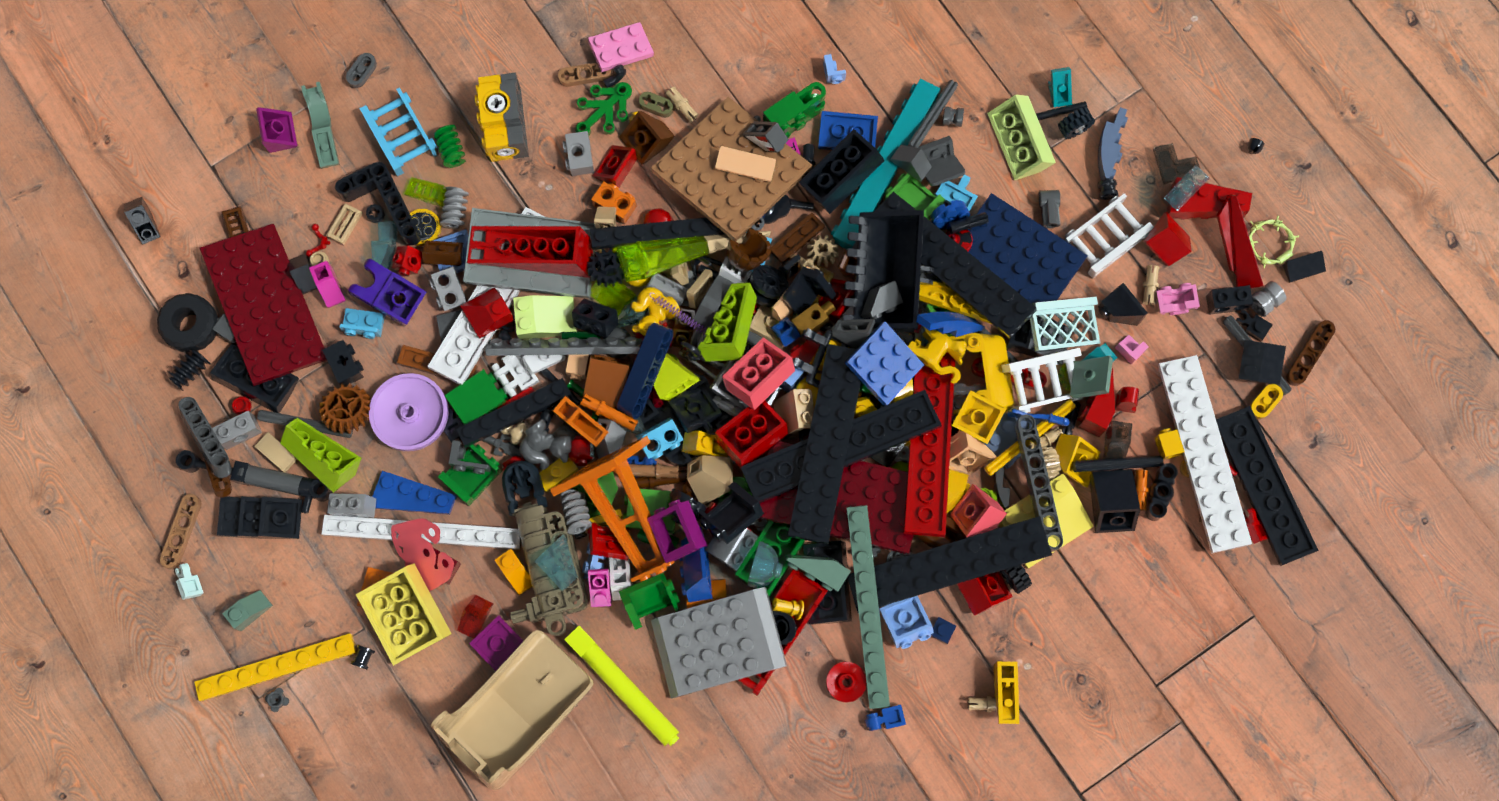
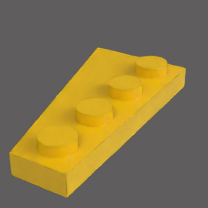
M934 281L933 285L920 284V301L992 324L945 284Z

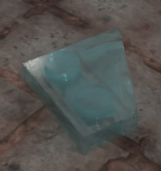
M564 534L535 560L537 565L562 591L578 578L567 538Z

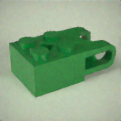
M814 82L797 94L794 91L763 112V122H777L787 138H789L792 132L804 128L809 120L824 110V99L826 96L824 85ZM814 89H818L821 91L820 95L816 93H811Z

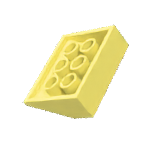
M1061 474L1050 481L1063 536V545L1061 546L1063 547L1094 526L1074 488L1065 475ZM1028 495L1006 509L1005 512L1007 514L998 526L1002 528L1035 518L1031 496ZM1039 498L1040 506L1047 507V500ZM1045 517L1043 519L1044 525L1052 527L1051 519ZM1053 537L1048 538L1049 545L1056 547V539ZM1044 558L1026 563L1025 566L1029 569Z
M415 564L396 571L356 594L393 666L452 634Z

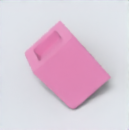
M1128 335L1117 344L1115 349L1132 364L1149 346L1144 341L1139 345Z

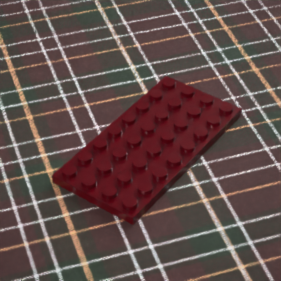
M274 223L200 247L204 262L253 386L327 361L322 351L325 348L302 291L298 288L290 273L289 259Z
M778 441L769 448L767 455L794 444ZM859 461L845 467L830 536L850 540L847 507L867 505L872 546L909 555L913 535L904 534L908 472L865 461ZM798 487L760 503L764 514L759 518L790 526Z

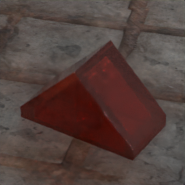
M475 595L463 610L457 631L474 639L479 634L494 603Z

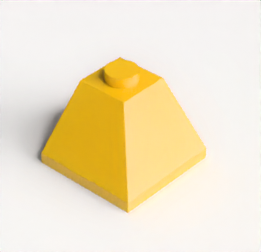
M1060 434L1055 450L1059 455L1062 471L1082 486L1088 488L1092 472L1094 471L1074 472L1072 463L1075 461L1098 460L1101 452L1080 436Z

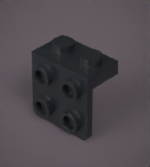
M803 266L786 290L783 299L794 314L798 316L812 305L818 295L833 300L836 293L832 289V284L824 278L823 272Z

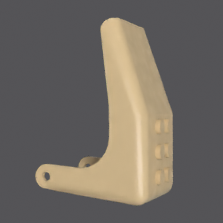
M536 630L524 640L490 679L461 708L452 714L443 711L432 722L431 727L444 745L489 789L498 790L508 782L550 737L591 689L593 680L545 633Z

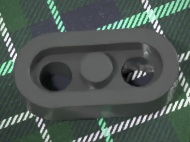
M363 53L357 58L346 74V80L350 86L359 88L366 83L377 67L374 56L370 53Z

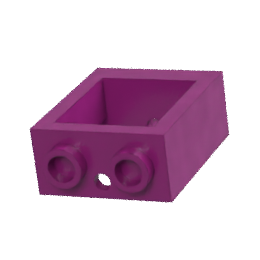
M673 501L668 504L669 508H659L653 511V516L647 518L665 563L678 560L707 546L689 501ZM674 512L677 513L689 542L676 550L663 521L664 517Z

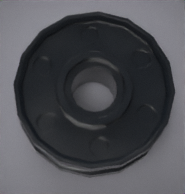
M760 265L755 268L746 283L751 284L757 296L756 303L765 307H773L789 288V283L783 273L768 265Z

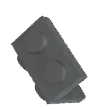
M950 136L918 147L922 149L932 166L925 176L931 186L940 185L965 175L964 167L954 155L953 141Z

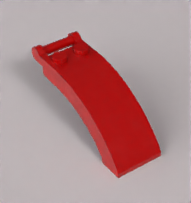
M795 569L787 577L775 598L789 602L791 600L796 602L802 600L804 602L802 617L796 620L792 616L796 623L797 631L790 643L782 645L785 656L828 591ZM775 670L754 675L760 679L758 684L748 677L738 681L753 691L752 693L758 696Z

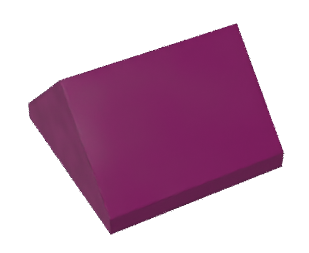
M261 107L256 108L262 144L269 153L297 147L292 112Z

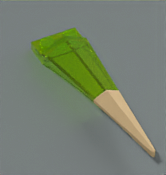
M760 231L759 233L767 237L771 231ZM746 233L736 242L742 244ZM723 234L637 241L636 244L617 247V254L626 282L646 279L690 260L725 249L728 246V242L732 239Z

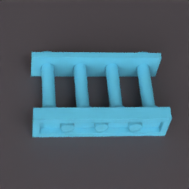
M400 87L396 89L400 98L375 111H369L366 105L359 108L397 177L404 173L401 167L404 166L405 162L428 150L436 157L435 149L438 148L433 138L428 139L409 105L412 102L407 92L402 93ZM403 104L409 112L384 126H378L375 122L378 120V117ZM413 119L417 126L416 129L393 141L385 140L384 136L387 135V132ZM419 135L423 136L425 144L400 157L399 155L394 156L393 151H395L396 147Z

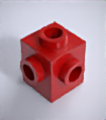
M409 245L398 246L392 259L393 264L391 268L397 270L398 274L408 277L411 274H418L421 268L422 251Z

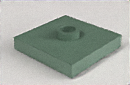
M1104 356L1074 362L1070 396L1076 399L1109 393L1113 358L1111 356Z

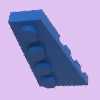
M382 471L372 496L376 498L375 509L446 515L451 514L457 498L454 494Z

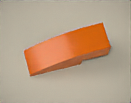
M566 396L553 410L596 448L609 433Z

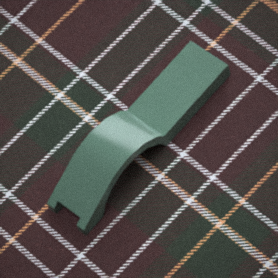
M316 82L317 87L306 89V86L303 85L301 88L311 117V131L319 165L323 169L340 165L332 133L327 102L321 83Z

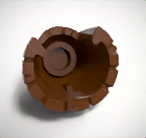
M749 228L742 244L733 240L728 242L727 257L731 265L737 270L750 271L766 261L771 253V244L762 233Z

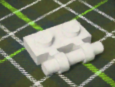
M523 355L505 356L502 358L505 366L500 368L498 363L491 366L494 377L501 382L503 391L510 398L517 395L514 390L516 387L519 386L524 391L539 382L536 375H531L522 360ZM509 372L514 377V380L511 382L505 376Z

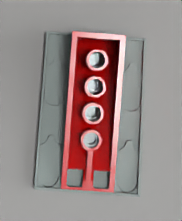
M472 208L463 282L503 289L590 298L592 281L591 276H588L587 263L590 262V256L595 257L590 229H596L595 223Z

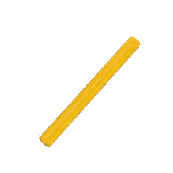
M1068 400L1052 414L1064 418L1075 409L1076 405L1072 400ZM1043 420L1036 425L1039 437L1056 423H1048V421ZM1025 440V445L1028 447L1032 443L1031 440ZM1018 441L984 468L988 475L992 476L1020 453Z

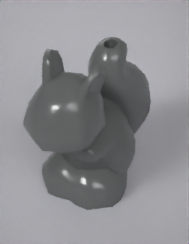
M543 419L524 431L526 437L520 444V454L523 459L532 464L540 463L541 470H545L550 464L548 457L542 453L543 450L549 449L553 456L560 458L563 463H566L572 448L571 437L563 435L554 438L551 433L545 431L546 423Z

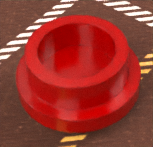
M240 396L232 402V410L237 415L251 411L252 403L247 397Z

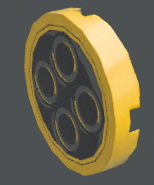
M417 209L410 212L421 234V240L416 246H424L426 240H436L441 233L438 216L428 209Z

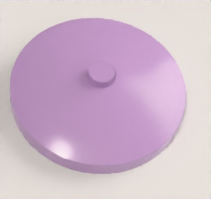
M414 373L400 374L388 379L376 390L370 402L369 420L376 436L387 446L400 451H416L429 446L442 434L448 420V403L443 391L431 379Z

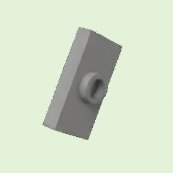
M656 272L653 273L647 288L655 287L659 289L665 297H673L678 305H682L688 288Z

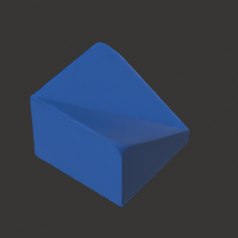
M788 317L771 327L784 346L801 337L797 328Z

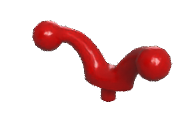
M313 224L311 228L321 240V243L315 248L307 250V257H311L314 252L325 249L327 245H330L327 237L318 231V224Z

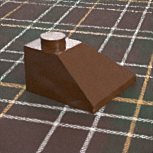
M638 111L619 137L627 147L635 149L637 160L642 165L663 151L675 136L664 122L642 111Z

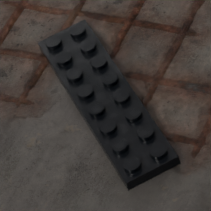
M1251 406L1216 419L1223 445L1235 471L1238 472L1237 475L1252 507L1256 511V516L1267 534L1269 544L1279 565H1285L1319 551Z

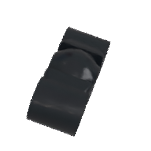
M1166 463L1157 470L1156 478L1149 487L1150 499L1148 500L1145 514L1151 521H1157L1166 515L1167 506L1174 496L1173 485L1175 484L1178 471L1175 465L1171 463ZM1164 469L1170 472V478H1166L1163 475ZM1158 488L1164 489L1166 493L1164 497L1158 494ZM1153 506L1160 509V515H1155L1152 512Z

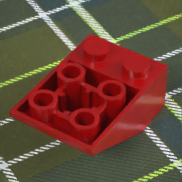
M1113 368L1111 371L1109 393L1089 396L1086 402L1089 406L1086 405L1078 418L1081 421L1078 426L1079 428L1099 438L1107 430L1115 413Z

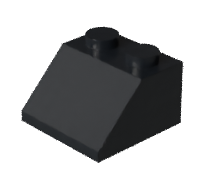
M1245 340L1239 379L1280 385L1286 346Z

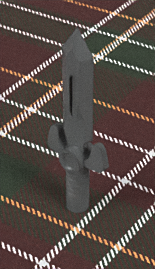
M502 434L500 439L490 436L482 440L496 447L494 455L503 456V453L499 451V449H503L504 453L512 457H522L520 446L513 445L511 442H503V440L510 441L508 435Z

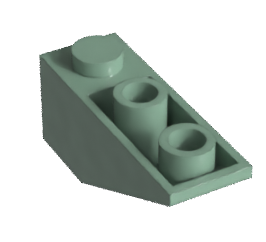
M785 556L786 560L789 561L787 563L788 566L795 570L799 568L804 570L806 577L813 581L816 578L822 581L821 585L829 591L833 589L839 591L851 572L848 567L832 557Z

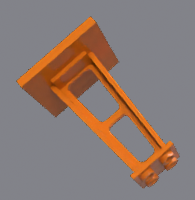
M648 436L582 467L550 489L554 497L579 484L583 486L637 569L638 573L630 578L631 582L640 580V582L645 581L651 577L650 574L656 573L658 575L666 571V567L675 563V561L669 563L664 561L647 519L651 517V514L627 461L629 457L651 443ZM613 471L617 473L634 509V515L625 519L618 517L597 481L598 478ZM634 521L640 522L655 554V558L648 561L643 558L626 530V525Z

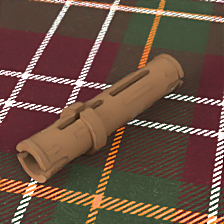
M659 463L657 465L629 464L634 476L656 477V479H661V477L678 478L679 466H661Z

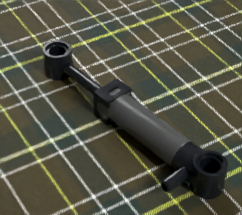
M189 450L181 451L176 457L177 466L188 473H194L199 468L207 470L205 461H202L198 455ZM191 457L192 462L186 466V460ZM236 460L234 467H231L230 480L235 483L305 497L301 508L302 513H309L312 499L324 502L329 500V494H333L319 479L257 467ZM324 486V492L317 495L318 488Z

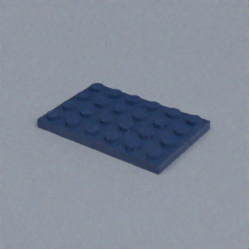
M991 193L977 213H987L989 222L969 230L973 237L969 253L1030 303L1057 301L1088 255Z

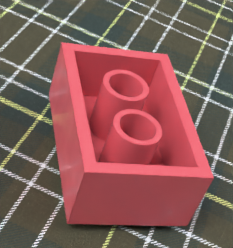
M763 337L722 378L727 391L755 410L795 372V367L790 355Z

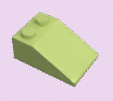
M531 295L513 298L516 333L521 340L561 336L562 332H577V328L573 327L572 311L575 309L573 297Z

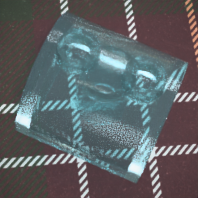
M759 541L748 579V586L765 587L775 578L780 579L783 564L778 563L775 550L764 542Z

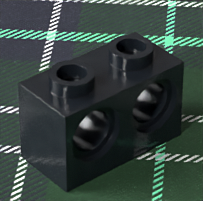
M1250 285L1213 289L1206 296L1209 315L1246 311L1253 305Z
M585 298L572 311L573 327L607 338L618 325L616 309Z

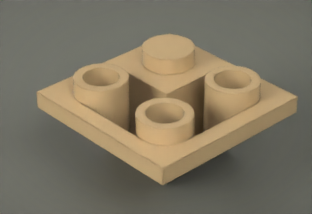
M702 455L687 463V480L699 502L705 505L730 491L728 486L733 483V459L731 457Z

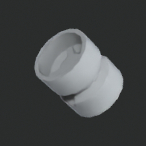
M1270 281L1261 288V291L1255 292L1252 295L1253 305L1251 307L1259 316L1265 317L1274 310V307L1284 303L1287 297L1277 283Z

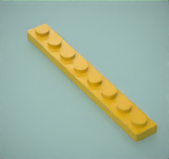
M349 633L195 681L198 700L200 702L356 654L357 650L353 635Z

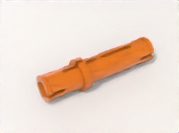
M585 394L580 405L596 412L595 414L598 416L602 415L632 432L634 431L638 420L606 405V402L603 400L601 402Z

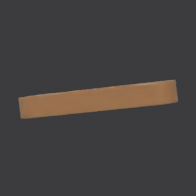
M193 494L185 495L179 505L160 556V563L165 568L175 569L182 560L202 505L200 498ZM193 500L195 502V506L190 507L189 505H187L188 501ZM184 510L187 511V512L189 511V512L192 513V515H189V514L183 513V512H184ZM183 517H188V526L181 527L179 524L180 520ZM176 536L182 537V543L179 546H174L172 543ZM170 548L178 550V553L170 551ZM172 556L174 562L169 563L166 561L167 557L170 558Z

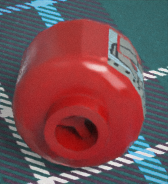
M576 436L571 440L572 448L569 453V459L575 462L577 466H586L588 462L594 459L595 446L583 436Z

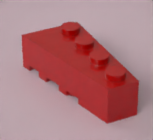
M1176 177L1171 185L1167 213L1172 218H1181V220L1217 218V213L1223 208L1228 199L1226 198L1227 195L1232 194L1237 196L1244 218L1250 210L1252 193Z

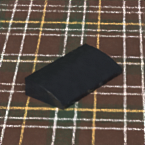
M235 344L229 346L210 372L211 378L215 382L276 413L281 412L299 380L297 376L290 373L253 386L240 350Z
M832 541L829 544L815 543L803 545L804 556L832 557L848 567L846 542ZM817 578L815 579V582H817L819 585L823 583ZM847 578L839 591L835 589L827 591L810 618V625L852 622L849 582Z

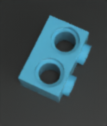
M668 418L636 436L637 440L648 436L649 440H656L657 445L654 449H647V445L642 448L646 457L653 460L662 456L663 451L670 448V450L677 448L681 445L680 442L683 441L672 418ZM668 430L674 432V436L670 440L664 438V434Z

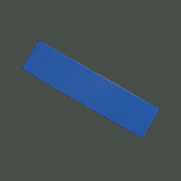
M953 312L918 314L916 322L929 331L936 329L942 334L950 333L955 337L985 329V326L975 319Z

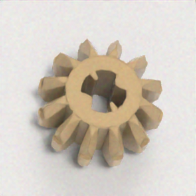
M818 235L817 241L815 239L810 240L811 245H807V250L809 251L807 252V257L811 258L814 263L817 261V267H820L821 263H824L825 267H828V262L835 263L834 258L838 257L839 253L837 250L839 247L838 245H833L835 243L834 238L828 241V235H825L824 239H821V236Z
M1042 447L1049 480H1053L1060 475L1059 455L1052 447ZM1033 459L1034 468H1038V462L1035 459Z

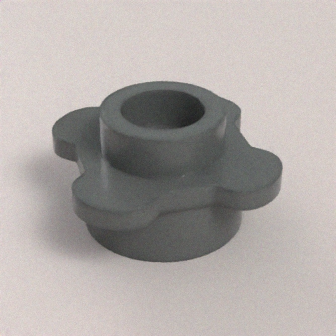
M276 688L274 692L267 694L265 697V701L271 706V711L278 712L279 708L289 704V698L285 697L282 688Z

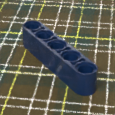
M652 323L649 326L618 401V411L634 419L639 418L642 414L673 339L672 329L658 323Z

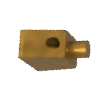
M829 300L821 307L818 303H815L791 321L800 335L807 328L817 332L829 322L828 315L835 311L836 308ZM819 315L820 318L815 320L813 319V316Z

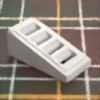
M725 257L719 275L733 282V284L746 283L752 272L737 270L731 265L728 257Z

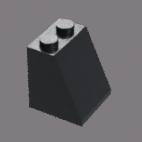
M1132 469L1092 472L1090 489L1095 533L1135 531L1140 513V504Z

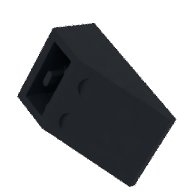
M1036 316L1037 323L1042 327L1045 321L1040 316ZM1030 318L1009 338L1007 344L1008 350L1032 357L1067 350V348L1035 351ZM1051 319L1056 325L1058 324L1057 321ZM1048 324L1045 331L1051 335L1054 329ZM1062 324L1060 329L1067 333L1069 327ZM1057 333L1054 339L1061 344L1064 338ZM1043 335L1040 337L1041 346H1045L1048 339ZM1063 360L1057 361V364L1063 365Z

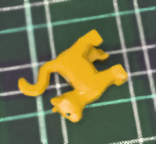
M923 327L925 331L922 335L929 343L926 347H923L921 341L916 339L915 342L911 341L908 347L923 361L925 366L932 368L934 372L940 375L953 374L951 383H957L961 377L960 371L952 366L940 367L939 363L943 356L949 353L961 365L963 363L962 357L966 352V342L954 341L947 334H942L935 329L929 331Z

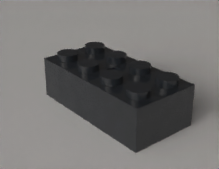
M853 129L799 183L820 206L831 214L885 160L874 146Z

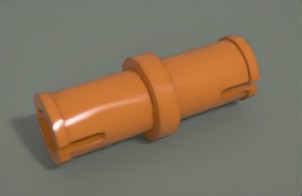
M1135 470V486L1140 510H1147L1146 499L1147 493H1149V488H1147L1148 470Z

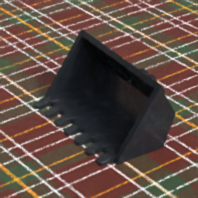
M924 210L860 212L859 216H849V224L859 225L858 233L849 232L847 239L857 241L858 246L857 249H847L846 255L857 258L856 266L846 265L845 272L856 274L855 282H845L844 288L846 290H853L855 293L854 299L844 298L843 305L854 307L853 315L845 314L842 316V320L862 319L861 314L870 289L895 281L903 303L897 305V310L889 313L884 311L881 313V317L874 319L875 324L872 331H875L882 322H886L895 333L914 332L918 324L916 320L918 316L920 284L933 285V280L920 278V273H934V268L921 266Z

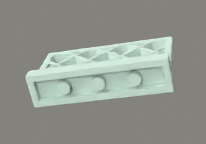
M1097 297L1032 303L1037 308V311L1030 317L1035 351L1100 344L1094 305L1098 304ZM1084 311H1088V322L1081 317ZM1069 313L1075 317L1073 323L1067 319ZM1054 314L1060 319L1057 325L1051 320ZM1036 316H1040L1045 321L1042 327L1037 323ZM1078 322L1085 326L1082 332L1076 328ZM1063 323L1069 327L1067 333L1060 329ZM1048 324L1054 329L1051 335L1045 331ZM1088 330L1092 333L1093 341H1090L1085 336ZM1072 332L1078 336L1076 342L1070 338ZM1057 333L1064 338L1061 344L1054 339ZM1042 335L1048 339L1045 346H1041L1040 337Z

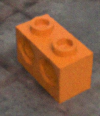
M604 181L591 199L593 206L596 208L616 207V220L624 225L637 207L633 195L628 192L623 193L615 184H608ZM605 194L612 195L610 199H603ZM622 203L628 205L625 209L619 208V205Z

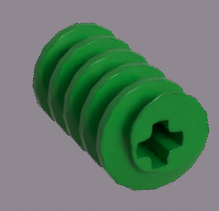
M455 125L443 126L434 133L443 165L447 168L458 167L466 162L465 159H461L465 156V153L461 151L463 149L462 145H458L461 141L459 138H456L458 137V132L455 131Z

